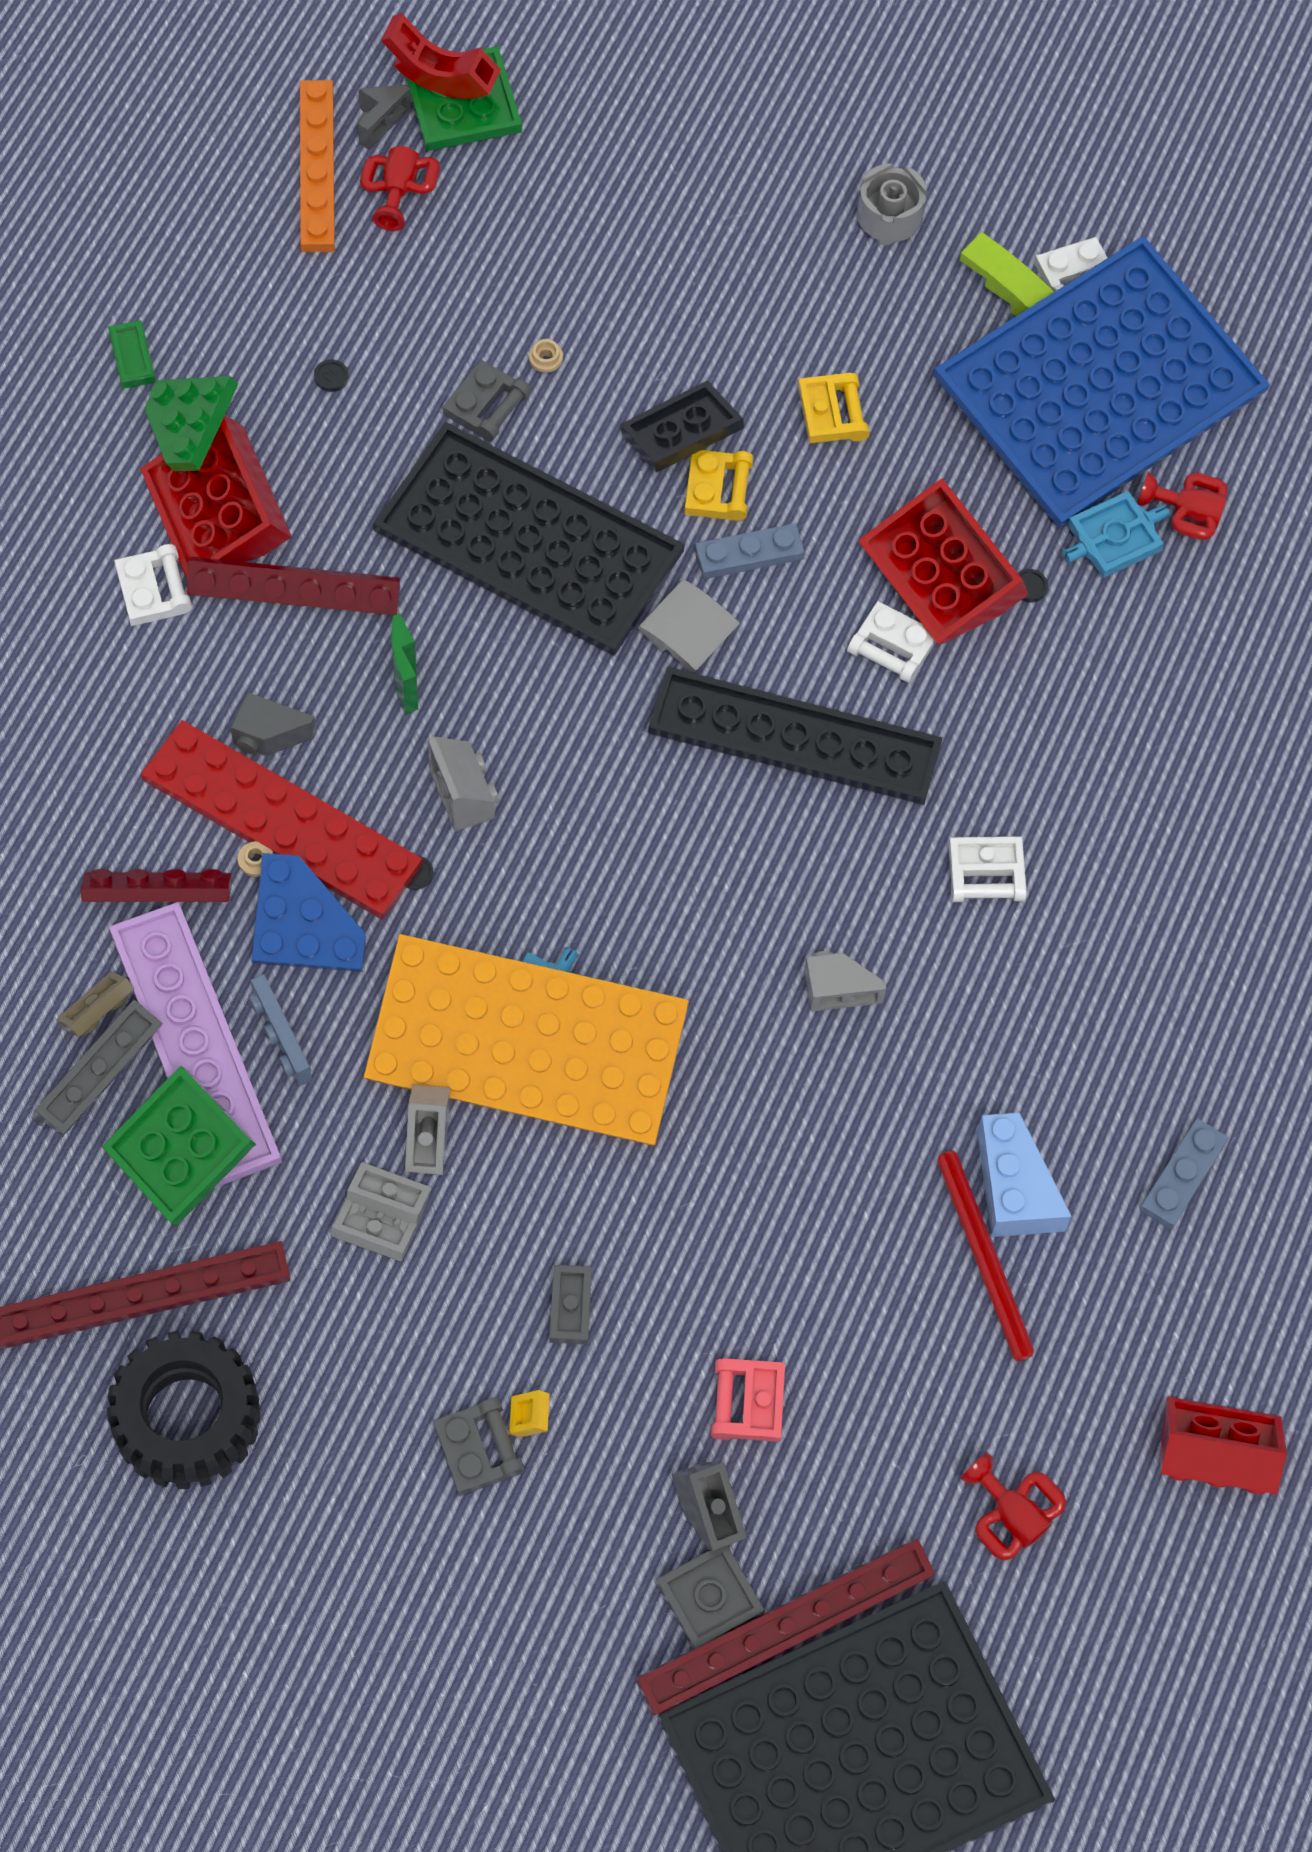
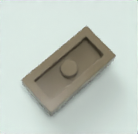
M111 971L56 1020L65 1031L77 1037L88 1034L97 1027L99 1020L106 1013L119 1008L126 1001V996L134 988L127 978Z

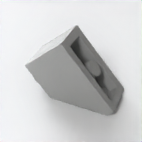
M820 951L806 957L804 975L811 1012L882 1004L884 1002L886 983L846 954Z
M413 1085L408 1103L405 1172L443 1175L449 1122L450 1088Z

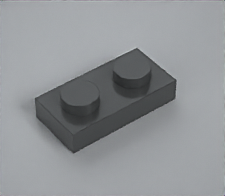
M554 1265L549 1343L588 1345L592 1267Z

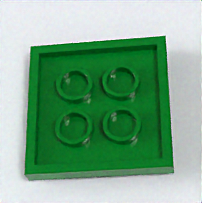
M498 46L482 49L501 69L490 94L472 99L452 98L427 90L404 76L406 84L410 88L411 102L426 151L522 132V122Z
M180 1066L108 1139L102 1148L171 1224L177 1226L248 1154L256 1143L185 1067Z

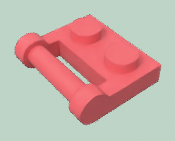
M717 1359L715 1361V1374L718 1375L715 1423L711 1424V1437L718 1440L746 1439L780 1442L785 1363ZM736 1375L745 1376L742 1423H731L733 1377Z

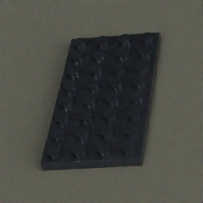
M446 421L373 523L374 531L613 656L616 655L683 554L685 546L684 543Z

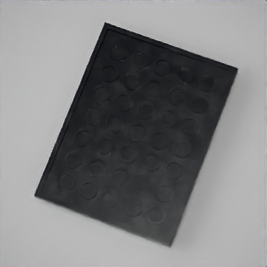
M946 1581L658 1714V1719L720 1852H951L1055 1801Z

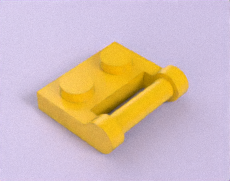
M843 373L799 378L798 390L809 444L846 439L859 442L866 440L870 436L868 424L863 420L857 389L860 387L857 374ZM835 390H841L845 394L850 423L842 424Z
M700 450L691 456L684 515L734 521L746 519L748 507L745 504L748 472L753 467V455L746 451H738L733 454ZM725 469L735 470L732 498L728 504L721 503Z

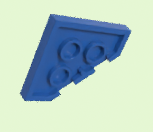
M263 853L252 962L254 964L363 972L366 934L300 856Z

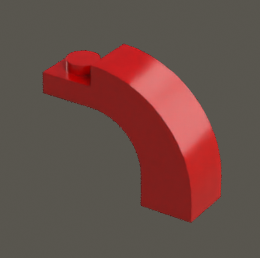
M403 13L393 15L381 39V42L397 57L393 66L400 73L419 86L444 96L472 99L489 95L501 71L481 48L465 52H453L436 46L426 39Z

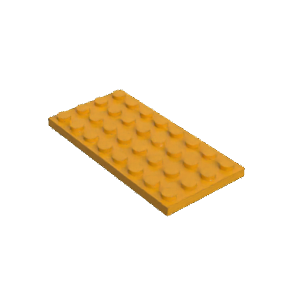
M399 934L364 1079L412 1090L413 1085L450 1088V1099L655 1146L689 1000Z

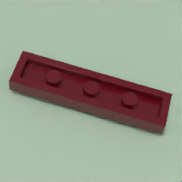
M96 869L84 873L81 885V902H229L232 877L231 873H222L216 869H208L202 872H184L180 869H171L165 872H148L144 869H133L128 872H111L107 869Z

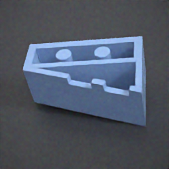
M1020 1113L982 1115L977 1135L991 1237L1066 1232L1072 1216Z

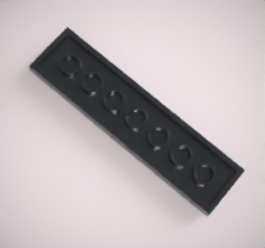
M668 666L648 727V734L925 805L943 738Z

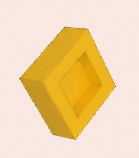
M536 1390L511 1396L510 1435L521 1438L548 1431L550 1393Z

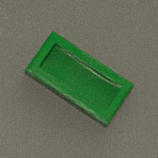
M142 320L108 326L122 389L156 383Z

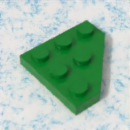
M231 376L157 380L151 389L150 397L144 409L164 460L174 471L200 470L238 387V383Z

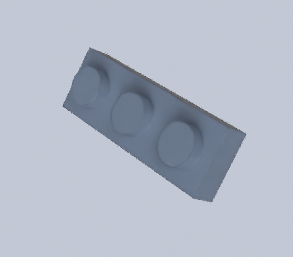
M796 523L695 543V553L703 580L804 560L805 555Z
M263 974L251 979L253 993L248 995L250 1004L256 1015L263 1013L267 1022L263 1029L271 1046L273 1047L278 1044L283 1054L278 1059L286 1077L294 1076L298 1087L311 1082L310 1066L265 975Z
M1197 1118L1139 1211L1172 1231L1223 1150L1229 1137Z

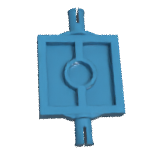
M1129 491L1124 492L1069 518L1067 525L1076 537L1078 544L1063 549L1062 557L1069 564L1080 557L1086 556L1092 561L1102 578H1105L1163 550L1164 543L1156 533L1154 523L1169 518L1170 511L1166 508L1165 504L1146 511L1136 503Z

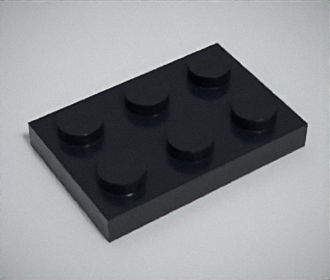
M707 380L621 423L620 428L626 440L657 473L744 429V421L741 415Z

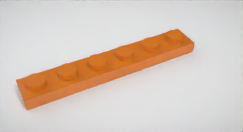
M300 80L301 252H335L333 80Z

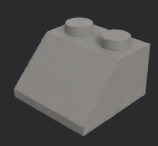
M436 736L428 738L430 773L454 832L494 819L495 804L499 803V798L494 784L486 783L483 774L487 771L481 753L474 754L469 741Z

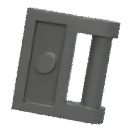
M481 359L442 407L443 415L483 439L493 441L499 434L498 428L521 400L527 399L532 389L524 380L514 379ZM503 391L509 393L488 420L481 419Z
M497 1397L487 1399L474 1407L433 1420V1425L458 1496L513 1478L525 1471L521 1458H516L500 1413L503 1411L500 1399ZM483 1419L487 1420L502 1462L500 1466L491 1468L475 1423Z

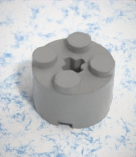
M882 164L871 169L863 179L857 208L858 222L862 229L881 245H891L893 242L906 240L913 236L922 225L926 203V184L920 174L910 167L904 166V169L893 167L894 164Z

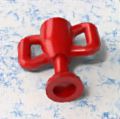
M404 146L391 148L387 157L383 155L370 156L363 165L360 177L361 187L367 192L386 191L388 193L386 205L376 209L373 213L372 221L374 224L387 231L403 229L405 217L398 209L401 198L408 192L417 194L432 192L437 185L440 173L439 161L432 157L420 158L415 150ZM377 166H384V179L373 182ZM427 167L424 182L422 184L416 183L418 170Z
M1148 472L1138 505L1145 506L1153 500L1174 505L1177 511L1171 520L1173 529L1179 534L1191 538L1208 540L1215 534L1228 497V489L1226 483L1221 479L1202 473H1191L1184 480V490H1181L1179 493L1159 487L1157 479ZM1194 486H1197V487H1200V488H1204V489H1194ZM1186 518L1194 523L1184 521L1183 519Z
M986 1453L972 1464L960 1479L968 1484L975 1485L980 1483L997 1501L995 1504L996 1509L983 1515L977 1521L975 1532L980 1542L994 1557L1005 1561L1013 1559L1022 1547L1026 1549L1037 1541L1052 1526V1519H1055L1064 1512L1067 1501L1059 1487L1046 1474L1039 1471L1029 1473L1024 1477L1015 1491L1012 1489L1008 1491L991 1473L993 1458L990 1453ZM1033 1485L1053 1504L1052 1507L1042 1510L1034 1501L1027 1497ZM1002 1521L1005 1528L1013 1536L1009 1547H1006L989 1528L990 1524Z

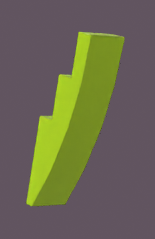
M982 231L961 252L960 261L986 278L985 287L1010 303V312L1015 316L1054 293L1033 271Z

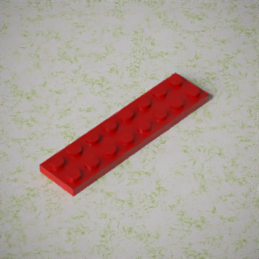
M183 720L177 725L141 773L144 782L247 842L257 841L271 849L273 854L300 856L326 888L381 920H384L423 864L421 857Z

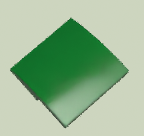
M399 613L393 616L392 621L393 665L397 694L405 715L419 710L415 641Z

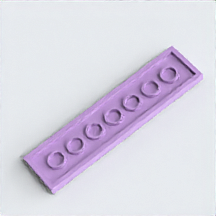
M179 902L109 926L129 982L134 988L133 992L137 1002L163 1023L161 1028L152 1037V1041L167 1079L180 1066L185 1067L256 1143L248 1154L214 1188L282 1163L281 1156Z

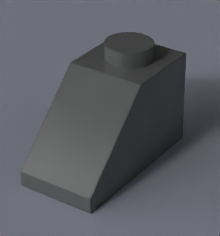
M248 692L231 726L233 744L245 753H259L268 756L314 739L316 734L315 718L307 713Z
M704 1462L672 1474L682 1510L709 1551L720 1549L747 1538L724 1462Z

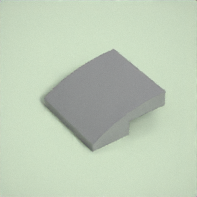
M683 579L637 628L661 652L667 649L689 672L694 673L740 623L714 599Z
M361 1162L347 1190L346 1200L332 1226L331 1236L402 1262L423 1215L432 1187Z

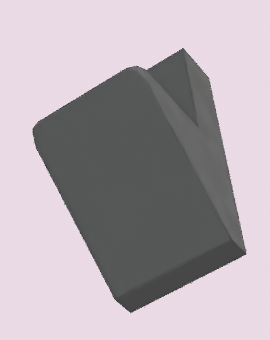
M392 85L359 89L360 109L364 111L358 121L359 144L370 150L411 109L410 88L408 86Z

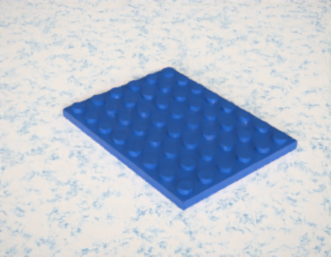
M1144 235L937 366L933 372L936 380L1058 528L1067 524L1070 517L1091 508L1265 393L1270 386L1263 375Z

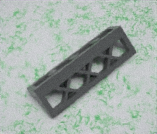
M133 1000L37 1106L32 1120L40 1127L45 1122L63 1137L154 1036L163 1023L136 1000Z

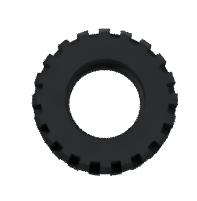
M175 1331L169 1332L168 1340L158 1342L156 1336L147 1340L148 1348L140 1352L135 1348L127 1355L129 1364L126 1367L119 1365L114 1374L116 1384L109 1386L107 1395L110 1407L106 1408L107 1418L113 1438L122 1457L127 1464L133 1465L135 1472L145 1479L150 1476L156 1485L167 1487L168 1483L172 1482L176 1484L177 1489H189L190 1482L199 1481L200 1486L204 1487L212 1484L210 1477L218 1473L222 1478L233 1472L231 1465L235 1461L241 1464L248 1456V1445H253L258 1435L257 1424L260 1423L261 1410L256 1385L248 1365L243 1364L241 1355L234 1348L227 1350L224 1341L214 1336L209 1341L204 1340L202 1332L191 1331L189 1338H181L180 1332ZM182 1380H196L210 1385L220 1397L221 1412L209 1430L196 1438L183 1441L163 1438L152 1430L148 1422L147 1411L153 1398L163 1388Z

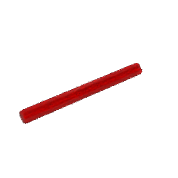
M956 1151L942 1153L938 1156L937 1163L1013 1359L1017 1362L1027 1360L1033 1356L1034 1348Z

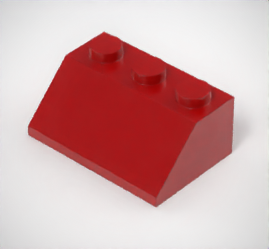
M1167 1396L1159 1455L1162 1475H1168L1170 1478L1178 1481L1191 1479L1207 1482L1209 1485L1218 1488L1226 1486L1242 1488L1253 1494L1278 1493L1287 1455L1282 1416Z

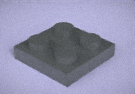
M728 1545L714 1551H708L656 1579L659 1590L693 1649L763 1615L765 1611Z

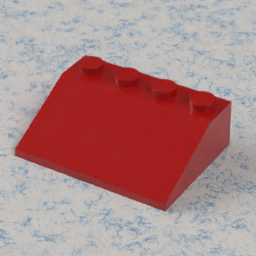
M226 415L223 417L200 470L174 471L166 464L162 454L140 468L170 541L177 548L178 560L187 580L190 557L248 562L266 555L292 538L244 426Z
M943 478L858 540L938 646L1002 615L1029 595L1022 578Z

